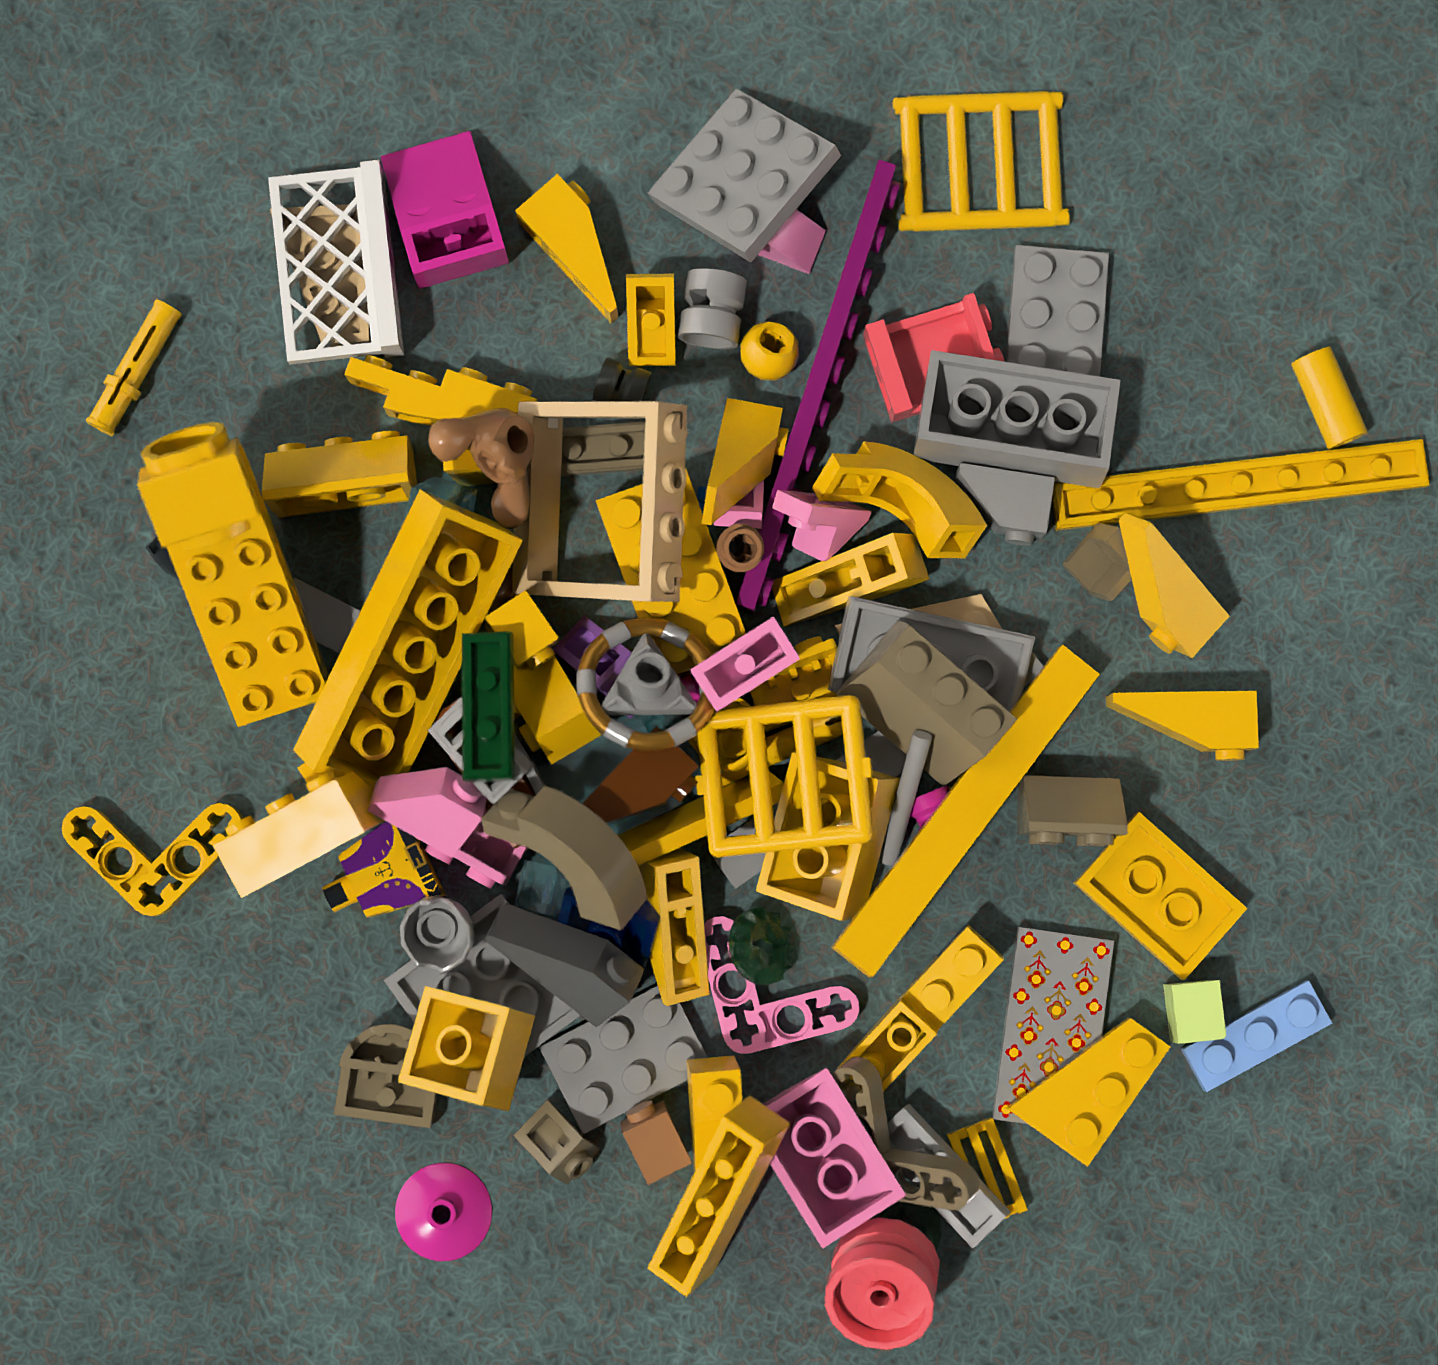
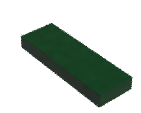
M511 632L462 634L463 781L466 783L515 781L514 644Z

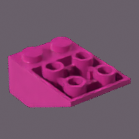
M470 131L380 156L408 259L419 289L509 264Z

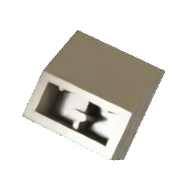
M1024 775L1018 783L1017 835H1029V845L1064 844L1065 837H1076V846L1105 847V845H1113L1115 837L1127 835L1128 824L1120 779Z

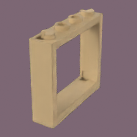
M519 402L518 415L522 416L531 425L534 432V452L527 467L531 500L528 518L519 527L514 529V534L523 541L513 560L512 594H520L526 590L529 595L679 602L680 578H683L681 570L682 537L685 530L683 500L687 481L685 470L686 438L689 430L686 429L687 405L665 402ZM563 418H646L639 585L557 581Z

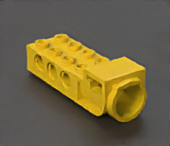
M210 422L186 427L153 441L141 452L145 467L140 468L137 485L162 548L167 547L237 727L317 702L329 675L240 440L237 437L229 439L226 428L222 423Z

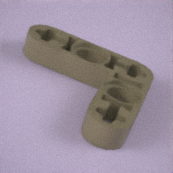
M852 1057L834 1071L832 1077L857 1117L864 1119L869 1124L871 1140L906 1196L898 1201L946 1210H960L976 1196L979 1191L980 1181L973 1167L967 1162L956 1158L891 1148L882 1081L879 1071L874 1064L862 1057ZM902 1168H909L917 1174L920 1180V1187L912 1186L905 1180Z

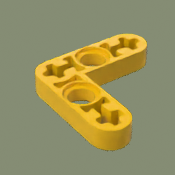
M222 803L210 805L197 816L154 862L108 817L95 808L84 806L74 808L67 813L61 829L66 842L136 911L147 916H160L170 911L220 860L216 851L211 855L203 843L192 838L193 834L198 830L202 837H206L215 826L210 820L215 814L221 817L230 814L232 819L229 821L228 826L243 819V816L239 810L231 805ZM93 817L96 822L93 824L92 829L101 839H106L109 832L114 836L113 840L100 848L96 857L91 854V851L99 846L89 837L83 836L77 839L75 836L79 831V827L75 823L78 818L89 820ZM219 833L209 844L214 846L229 836ZM186 846H192L197 849L201 858L197 870L189 874L179 871L175 863L176 854ZM122 847L130 852L133 862L132 867L127 873L118 876L110 871L107 861L108 856L113 850ZM164 865L168 873L183 884L177 889L174 883H169L160 893L164 900L162 905L150 903L146 906L143 900L147 894L143 888L146 884L157 886L167 877L159 873V869Z

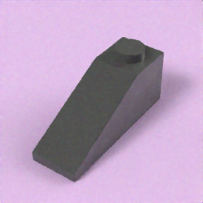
M507 903L500 908L484 939L596 1028L630 1003L645 970L607 939Z

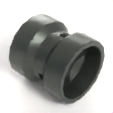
M607 357L600 370L592 402H644L651 382L652 372L641 368L632 371L624 368L621 361Z

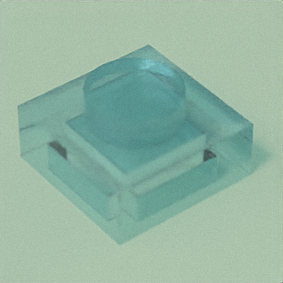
M525 860L514 906L559 917L566 891V877L556 866Z

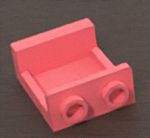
M974 293L964 295L963 300L959 303L885 325L883 319L865 325L863 338L891 423L920 414L931 350L1004 361L999 347L992 348L987 333L992 330L987 307L984 303L978 305Z

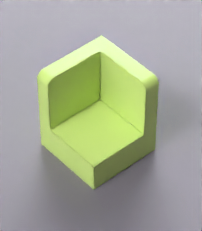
M1210 979L1163 984L1170 1042L1181 1044L1220 1040L1226 1037L1220 980Z

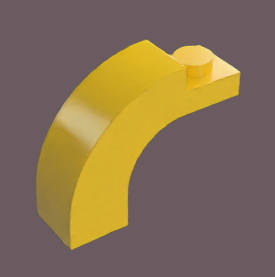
M864 441L856 454L832 453L812 486L819 501L862 502L878 506L892 513L913 532L927 558H966L987 527L986 522L971 499L947 475L923 459L885 444Z

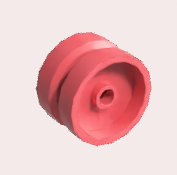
M887 1218L867 1220L843 1235L835 1246L831 1271L826 1285L825 1308L832 1324L846 1338L864 1347L888 1350L907 1346L923 1336L932 1321L939 1278L940 1260L933 1243L919 1229L901 1220Z

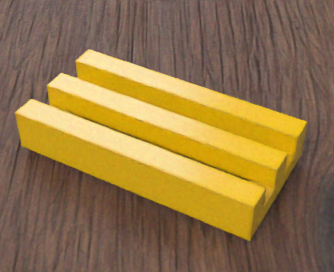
M992 1117L946 1134L952 1150L967 1163L968 1160L960 1140L966 1137L969 1138L987 1187L1005 1205L978 1133L986 1130L1013 1201L1012 1204L1006 1205L1011 1213L1004 1219L1009 1218L1010 1215L1015 1213H1022L1028 1210Z

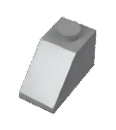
M960 463L956 470L955 481L974 503L992 531L1005 535V542L1014 545L1032 546L1034 539L1041 540L1047 534L1055 477Z

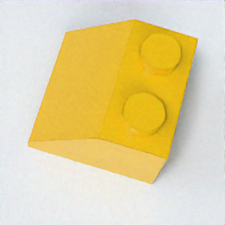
M425 986L398 1082L509 1112L535 1016L512 1008Z

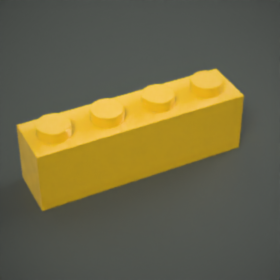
M748 1096L722 1117L647 1269L686 1297L714 1273L790 1125L788 1121L751 1096Z

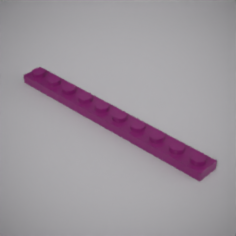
M878 159L762 521V529L759 531L764 543L763 557L756 567L746 571L736 602L738 611L753 615L756 604L766 607L774 579L765 577L771 559L780 562L788 538L787 534L780 532L786 514L773 509L772 506L777 490L803 491L794 488L799 470L808 473L817 446L809 444L808 441L813 426L823 428L831 401L824 400L822 397L827 382L837 384L845 357L836 355L841 338L851 340L859 313L850 311L855 294L865 296L873 271L864 267L869 251L879 252L887 226L878 224L883 207L890 210L893 209L900 187V182L892 180L896 168L895 164Z

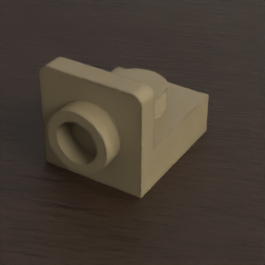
M548 1100L514 1134L515 1138L549 1175L565 1184L583 1176L593 1163L592 1158L600 1150L594 1142L583 1136L555 1104Z

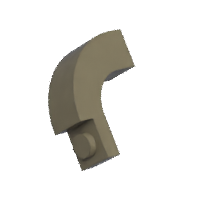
M544 786L536 796L509 789L481 818L485 834L530 848L551 861L563 873L571 885L580 917L622 930L648 898L638 865L617 834L590 809L562 792Z

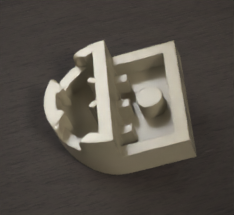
M397 1024L377 1025L363 1031L347 1045L339 1063L341 1072L334 1115L424 1128L432 1127L437 1093L398 1082L412 1029Z

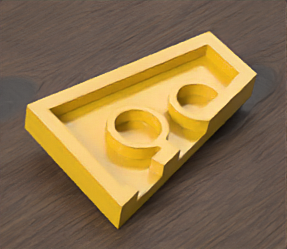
M1126 1018L1084 1049L1080 1055L1057 1072L1055 1071L1030 1092L1008 1105L1006 1109L1088 1167L1171 1046L1132 1018Z

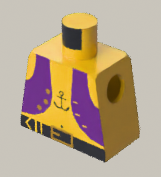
M387 821L339 854L338 858L346 875L322 886L324 895L333 912H337L359 901L365 916L371 918L410 907L418 900L427 896L443 897L446 894L426 851H424L425 849L421 841Z

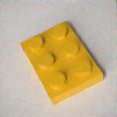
M1136 812L1127 822V835L1115 837L1113 845H1106L1073 884L1180 980H1185L1248 908L1144 815Z

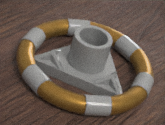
M637 618L621 621L601 632L584 652L576 673L577 697L590 723L605 738L625 748L640 751H659L677 747L696 736L707 724L715 710L700 685V698L696 706L695 701L651 636L660 637L685 650L696 666L711 656L709 651L690 631L671 621L668 622L655 618ZM641 636L605 700L600 705L597 699L596 669L601 658L608 650L632 637ZM691 714L688 718L667 730L656 733L637 732L608 716Z

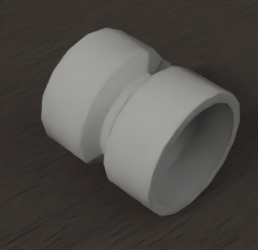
M699 268L688 271L684 301L690 306L681 312L678 339L689 345L728 350L738 347L741 318L735 312L743 309L747 280L740 275L724 270Z

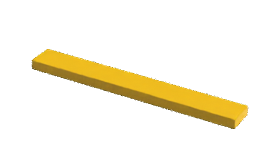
M1423 439L1105 476L1100 489L1054 482L1052 507L1055 529L1059 531L1093 527L1097 523L1106 525L1119 524V519L1124 513L1144 520L1425 488L1430 485L1424 443Z
M1064 645L1056 649L1009 711L1017 718L1016 722L986 757L963 772L832 945V949L867 977L872 978L1098 678L1100 674Z

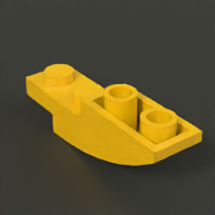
M366 355L364 361L350 357L344 374L350 384L387 396L383 408L388 416L433 426L439 419L468 417L495 408H507L518 415L519 402H538L537 398L531 397L532 391L522 385L506 382L505 386L501 387L487 382L488 376L466 367H461L459 373L447 369L441 386L436 385L437 379L426 373L410 370L408 376L392 371L393 365L378 357Z
M968 924L942 953L929 963L862 1038L839 1067L852 1057L867 1059L879 1071L884 1091L937 1035L942 1025L1004 960V956Z

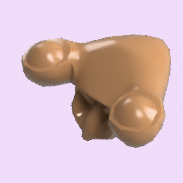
M495 408L468 417L439 419L430 427L428 442L432 453L442 462L456 460L468 449L479 469L488 478L498 483L497 489L493 493L491 505L493 517L502 527L516 529L527 520L531 502L527 467L534 452V432L531 425L522 416L507 408Z

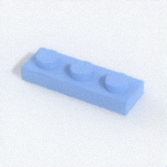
M1305 980L1226 1023V1037L1224 1039L1191 1042L1180 1049L1203 1091L1208 1092L1331 1025L1332 1022L1311 983Z

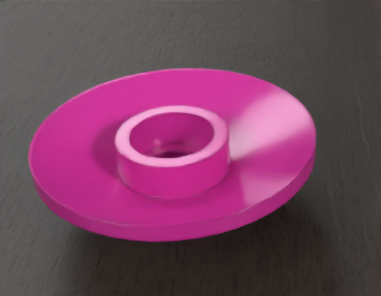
M437 1163L418 1170L405 1182L397 1197L395 1219L402 1239L415 1253L434 1261H451L468 1255L483 1241L491 1224L492 1204L485 1185L473 1172L457 1164ZM437 1205H445L450 1209L451 1218L449 1221L441 1223L434 1218L433 1210Z

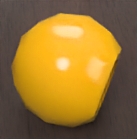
M764 321L754 325L743 336L740 344L741 362L748 373L760 380L776 381L787 376L796 366L799 358L797 338L791 329L779 322Z

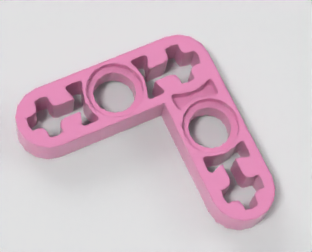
M724 916L711 918L704 924L708 980L723 1038L727 1046L733 1051L747 1054L842 1030L851 1026L857 1019L859 1014L858 999L851 990L842 986H830L760 1005L742 933L738 925L732 919ZM722 924L724 931H733L734 939L727 942V948L730 957L737 952L740 953L741 964L727 963L716 970L712 969L711 959H721L717 946H708L706 942V936L713 934V925ZM735 970L744 976L746 989L740 997L729 999L720 993L718 981L723 973ZM838 993L841 1000L850 1001L851 1009L844 1011V1020L836 1022V1018L831 1014L820 1016L818 1018L823 1026L812 1029V1013L805 1002L806 1000L816 998V1008L829 1005L831 1003L830 995ZM751 999L754 1009L744 1010V1014L749 1025H757L758 1033L751 1036L752 1044L743 1046L740 1039H732L730 1036V1031L737 1028L735 1013L725 1017L723 1006H739ZM790 1005L800 1008L805 1019L803 1027L798 1032L792 1034L783 1032L777 1024L778 1012Z

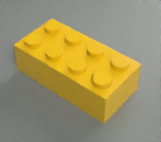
M686 470L687 481L683 500L685 530L682 537L681 550L683 578H680L679 602L631 600L637 618H655L668 622L671 621L695 635L712 656L746 634L708 527L706 524H701L703 514ZM643 484L596 500L598 511L625 585H639ZM651 636L678 677L692 674L690 669L695 667L696 664L685 650L660 637Z

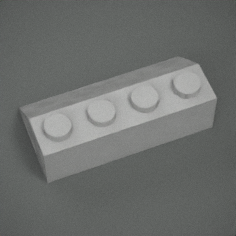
M931 350L913 455L924 461L955 466L965 463L1055 477L1054 481L1100 489L1110 465L1121 380Z

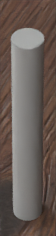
M916 730L911 738L879 861L885 865L893 866L899 858L932 735L925 731Z

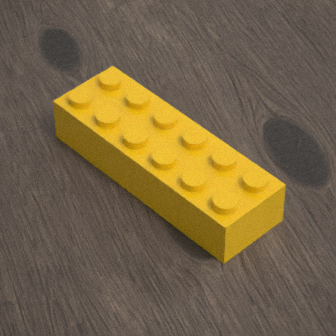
M419 490L293 749L314 772L324 775L333 771L336 778H339L353 771L373 790L375 783L382 776L409 773L429 732L428 730L431 728L462 665V634L478 633L523 541L521 538L495 521L426 491Z

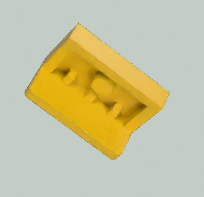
M817 636L798 643L795 646V650L800 657L799 660L749 691L754 706L837 697L836 692L828 690L837 649L834 638L823 641L821 636ZM793 721L764 724L765 733L790 724Z

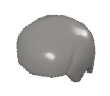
M427 896L418 900L407 909L400 924L401 945L416 966L438 970L440 973L448 972L463 963L474 943V923L468 911L455 900L440 896Z

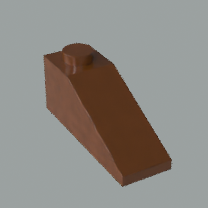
M655 726L650 733L662 732V730ZM678 746L659 751L633 749L582 804L601 818L607 825H611L666 805L673 797L680 803L696 787L698 782L694 775L699 770V766Z

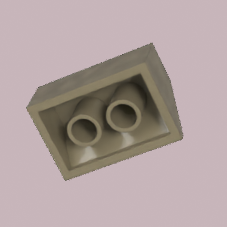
M899 620L896 621L835 693L838 696H855L860 702L861 716L906 755L914 731L921 730L931 734L932 739L923 770L942 786L947 785L986 757L1017 720L1016 717L912 626Z

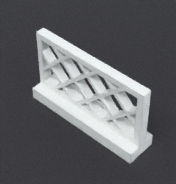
M380 161L360 162V167L269 177L286 354L289 365L366 355L384 354L386 358L404 356L386 181ZM354 182L356 197L344 211H341L325 198L335 184ZM322 185V187L318 191L311 187ZM302 188L312 196V199L295 217L283 207L281 190ZM319 203L338 216V219L323 237L304 224L305 220ZM356 210L358 212L359 224L350 218ZM284 217L292 222L286 230ZM345 223L360 233L361 243L349 257L330 244V241ZM299 228L318 242L301 263L287 252V242ZM324 249H327L343 262L342 266L328 283L308 269ZM361 255L364 270L356 264ZM289 262L296 267V270L291 274V276L289 272ZM350 269L365 279L366 287L354 303H351L334 289ZM303 274L323 288L306 309L292 299L291 291ZM329 294L348 308L333 329L313 315ZM366 301L368 306V315L364 313L362 310H360V308L364 305ZM293 308L301 313L296 321L294 320ZM356 314L370 325L371 343L351 345L339 334ZM308 320L328 334L316 349L298 351L296 334ZM334 340H336L339 344L342 345L336 347H329Z

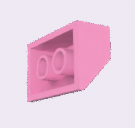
M827 1068L787 1088L763 1103L764 1106L790 1123L770 1165L822 1249L906 1196Z

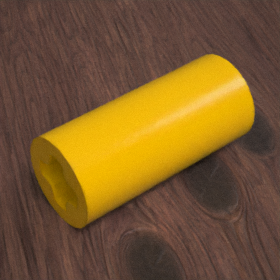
M1331 346L1309 353L1291 363L1328 450L1368 434Z

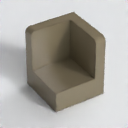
M1097 523L1063 562V567L1092 596L1107 601L1114 600L1132 579L1121 529L1111 525Z

